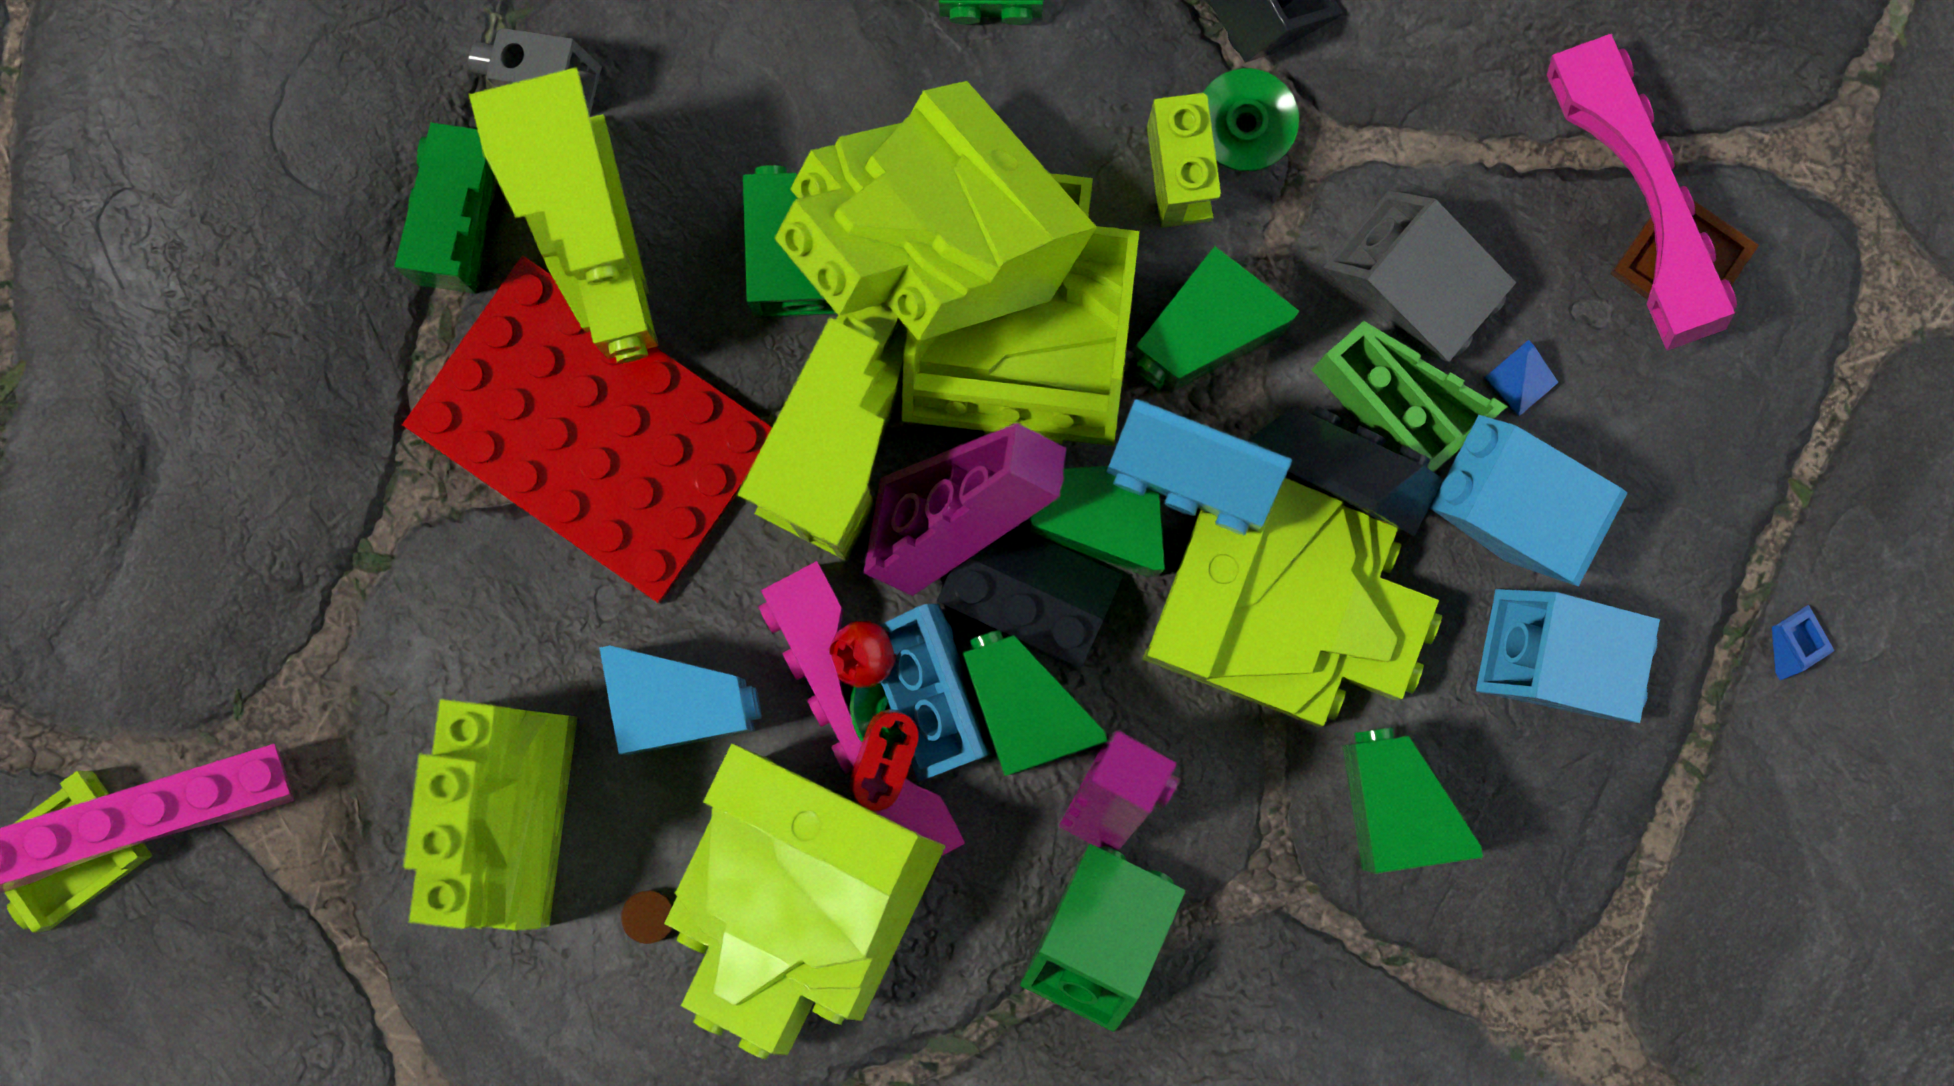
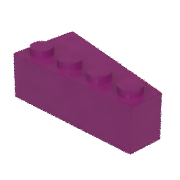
M1015 423L880 478L864 574L914 596L1059 498L1060 488L1064 480L1063 467L1066 448L1019 423Z
M1116 731L1108 734L1106 737L1107 741L1100 748L1064 814L1059 827L1089 844L1091 843L1097 847H1110L1119 851L1150 814L1154 806L1165 808L1180 779L1172 775L1177 763Z

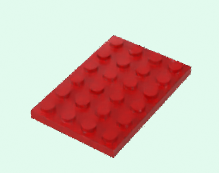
M523 255L402 424V426L659 604H661L740 491L772 430L770 425L657 347L648 348L647 357L633 362L617 363L616 357L607 359L594 344L591 331L585 332L582 329L552 275Z

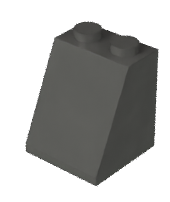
M1392 190L1386 192L1323 267L1330 276L1421 352L1450 362L1453 357L1460 355L1469 347L1473 339L1472 334L1486 318L1494 315L1502 308L1506 301V294L1516 284L1510 275L1436 199Z

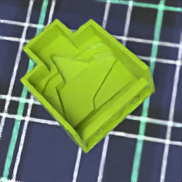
M577 67L469 94L485 159L488 161L515 217L525 215L547 268L585 332L591 331L594 344L607 359L616 357L617 363H628L647 357L648 348L659 346L646 297L649 294L605 116L604 114L593 117L589 116Z
M964 81L923 90L911 114L902 123L841 136L835 145L811 150L791 187V191L798 199L794 201L775 240L839 316L887 303L915 338L921 341L1050 302L1097 227L970 83Z
M1049 173L1089 218L1093 178ZM1096 226V230L1050 302L918 341L908 329L903 362L902 421L990 432L1019 423L1050 439L1114 446L1140 231Z
M887 303L841 316L838 315L836 320L829 318L738 493V496L758 506L754 513L758 517L846 562L875 509V503L867 483L874 457L894 412L895 402L899 395L903 377L904 349L908 328L905 327L904 323Z
M1287 478L1283 479L1265 522L1258 531L1248 528L1246 535L1231 532L1215 524L1218 516L1200 510L1150 645L1145 650L1142 660L1316 727L1324 726L1327 718L1334 721L1337 718L1346 691L1338 688L1341 680L1395 701L1403 699L1405 691L1411 694L1414 693L1424 664L1416 661L1423 643L1431 645L1434 641L1442 615L1435 613L1439 602L1438 599L1380 578L1382 570L1388 573L1391 572L1398 557L1401 544L1393 541L1398 528L1342 505V501Z
M439 700L432 755L419 754L404 868L416 870L409 922L460 929L490 927L514 931L542 929L550 926L577 717Z
M731 744L703 801L712 806L711 820L675 892L677 898L664 924L680 932L676 941L705 954L681 1004L682 1007L696 1014L693 1023L722 1036L724 1030H727L741 1038L738 1044L741 1049L767 1060L770 1053L789 1055L814 1002L816 1004L812 1011L836 1024L841 1025L844 1018L863 1020L946 846L774 763L773 760L763 755Z

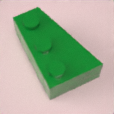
M430 122L427 137L422 136L418 145L417 166L419 170L415 185L410 193L408 213L394 267L414 285L476 294L495 175L485 159L478 129Z

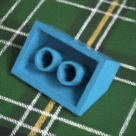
M1135 399L1106 473L1116 476L1114 485L1142 496H1144L1146 489H1150L1167 496L1164 504L1177 511L1195 515L1197 508L1218 516L1215 522L1216 525L1231 532L1246 535L1248 528L1258 531L1263 526L1287 473L1291 459Z
M940 604L918 606L879 625L888 631L889 634L887 635L890 638L897 659L889 677L884 679L881 684L888 698L890 708L892 710H899L909 716L917 725L919 733L918 744L911 761L918 782L996 753L990 739L987 724L982 718L971 689L970 677L962 665L953 641L951 626L946 621ZM896 721L898 728L900 721ZM901 731V737L904 741L906 738V734L903 731Z

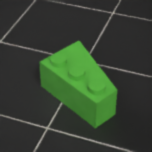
M1363 321L1328 351L1311 370L1362 427L1387 439L1384 448L1398 454L1402 446L1408 447L1431 459L1427 468L1434 472L1463 446L1478 415L1494 419L1508 407L1495 398L1489 400L1464 385L1463 379L1451 372L1448 375L1420 359L1421 354Z

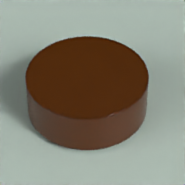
M644 890L632 895L624 904L621 913V923L624 931L631 939L643 944H652L664 939L673 929L664 924L673 903L665 894L655 890Z

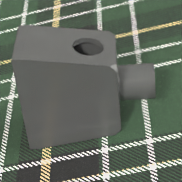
M501 28L496 34L494 45L475 42L471 47L468 59L470 72L487 75V80L496 87L577 67L590 116L602 66L571 38Z

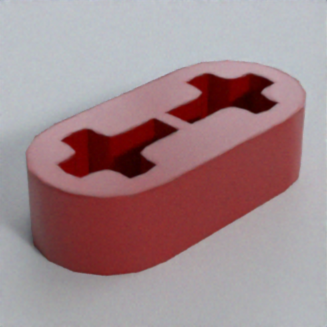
M884 710L872 718L850 776L849 787L852 796L861 806L872 811L888 809L896 802L918 744L919 733L917 725L909 716L899 710ZM895 720L900 721L899 729L906 734V738L903 743L894 741L888 757H885L883 753L886 747V740L879 735L882 727L891 728ZM880 763H883L885 766L881 779L888 784V789L885 793L876 792L873 799H868L869 791L862 786L864 778L873 779L876 776Z

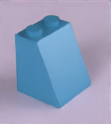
M1478 415L1446 478L1442 482L1430 509L1505 562L1579 587L1627 492L1520 427Z
M1496 589L1476 692L1608 720L1640 723L1642 710L1647 701V684L1652 658L1657 649V632L1660 619L1558 592Z
M614 646L600 647L619 754L633 755L755 731L753 720L762 718L756 687L747 686L745 679Z

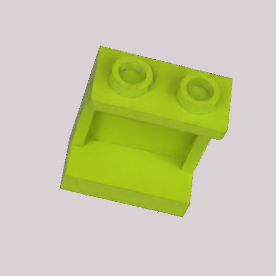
M1205 93L1154 99L1147 124V134L1160 228L1212 222L1211 201L1219 199L1221 190L1208 97Z
M76 771L59 783L62 786L61 790L15 823L106 796L109 793L93 771ZM141 843L75 865L31 884L5 891V895L10 900V903L7 904V909L11 917L21 928L25 930L29 928L33 933L50 931L153 855L146 845Z

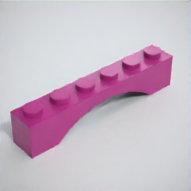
M1612 34L1553 54L1547 77L1565 119L1588 131L1610 148L1632 173L1645 196L1654 224L1657 251L1654 281L1646 305L1666 350L1668 351L1726 330L1735 314L1734 309L1737 308L1735 293L1728 280H1720L1713 264L1716 261L1713 243L1706 232L1699 233L1692 217L1695 215L1692 196L1686 186L1679 187L1672 172L1675 163L1668 143L1664 139L1658 140L1652 127L1654 122L1652 106L1645 94L1638 95L1631 79L1634 77V69L1629 54L1624 48L1618 50Z
M816 561L762 589L761 592L766 602L759 605L758 608L772 634L780 630L783 632L790 649L782 654L796 680L806 676L815 694L808 698L807 702L821 727L829 723L831 724L839 740L831 748L843 771L847 774L853 770L862 742L852 723L851 712L844 695L842 681L837 677L839 674L834 666L832 655H829V647L836 632L841 629L844 609L822 567ZM880 763L876 776L873 779L864 778L862 786L869 791L868 799H873L876 792L885 793L888 789V784L881 779L885 766L883 763ZM905 778L898 799L892 806L885 810L873 811L924 837L945 845L946 847L941 856L965 844V840L942 796L916 785L907 778Z
M271 744L0 828V893L31 884L75 865L134 845L186 830L245 817L294 801L280 751L275 744Z

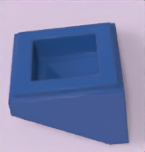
M1530 340L1521 345L1484 377L1517 417L1558 383Z
M1809 605L1801 608L1772 627L1775 673L1779 680L1803 672L1834 652L1831 643Z

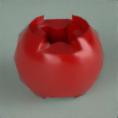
M858 621L851 622L836 632L829 647V655H832L834 666L839 674L837 677L856 688L874 687L889 677L897 659L890 638L887 635L889 634L888 631L873 622Z

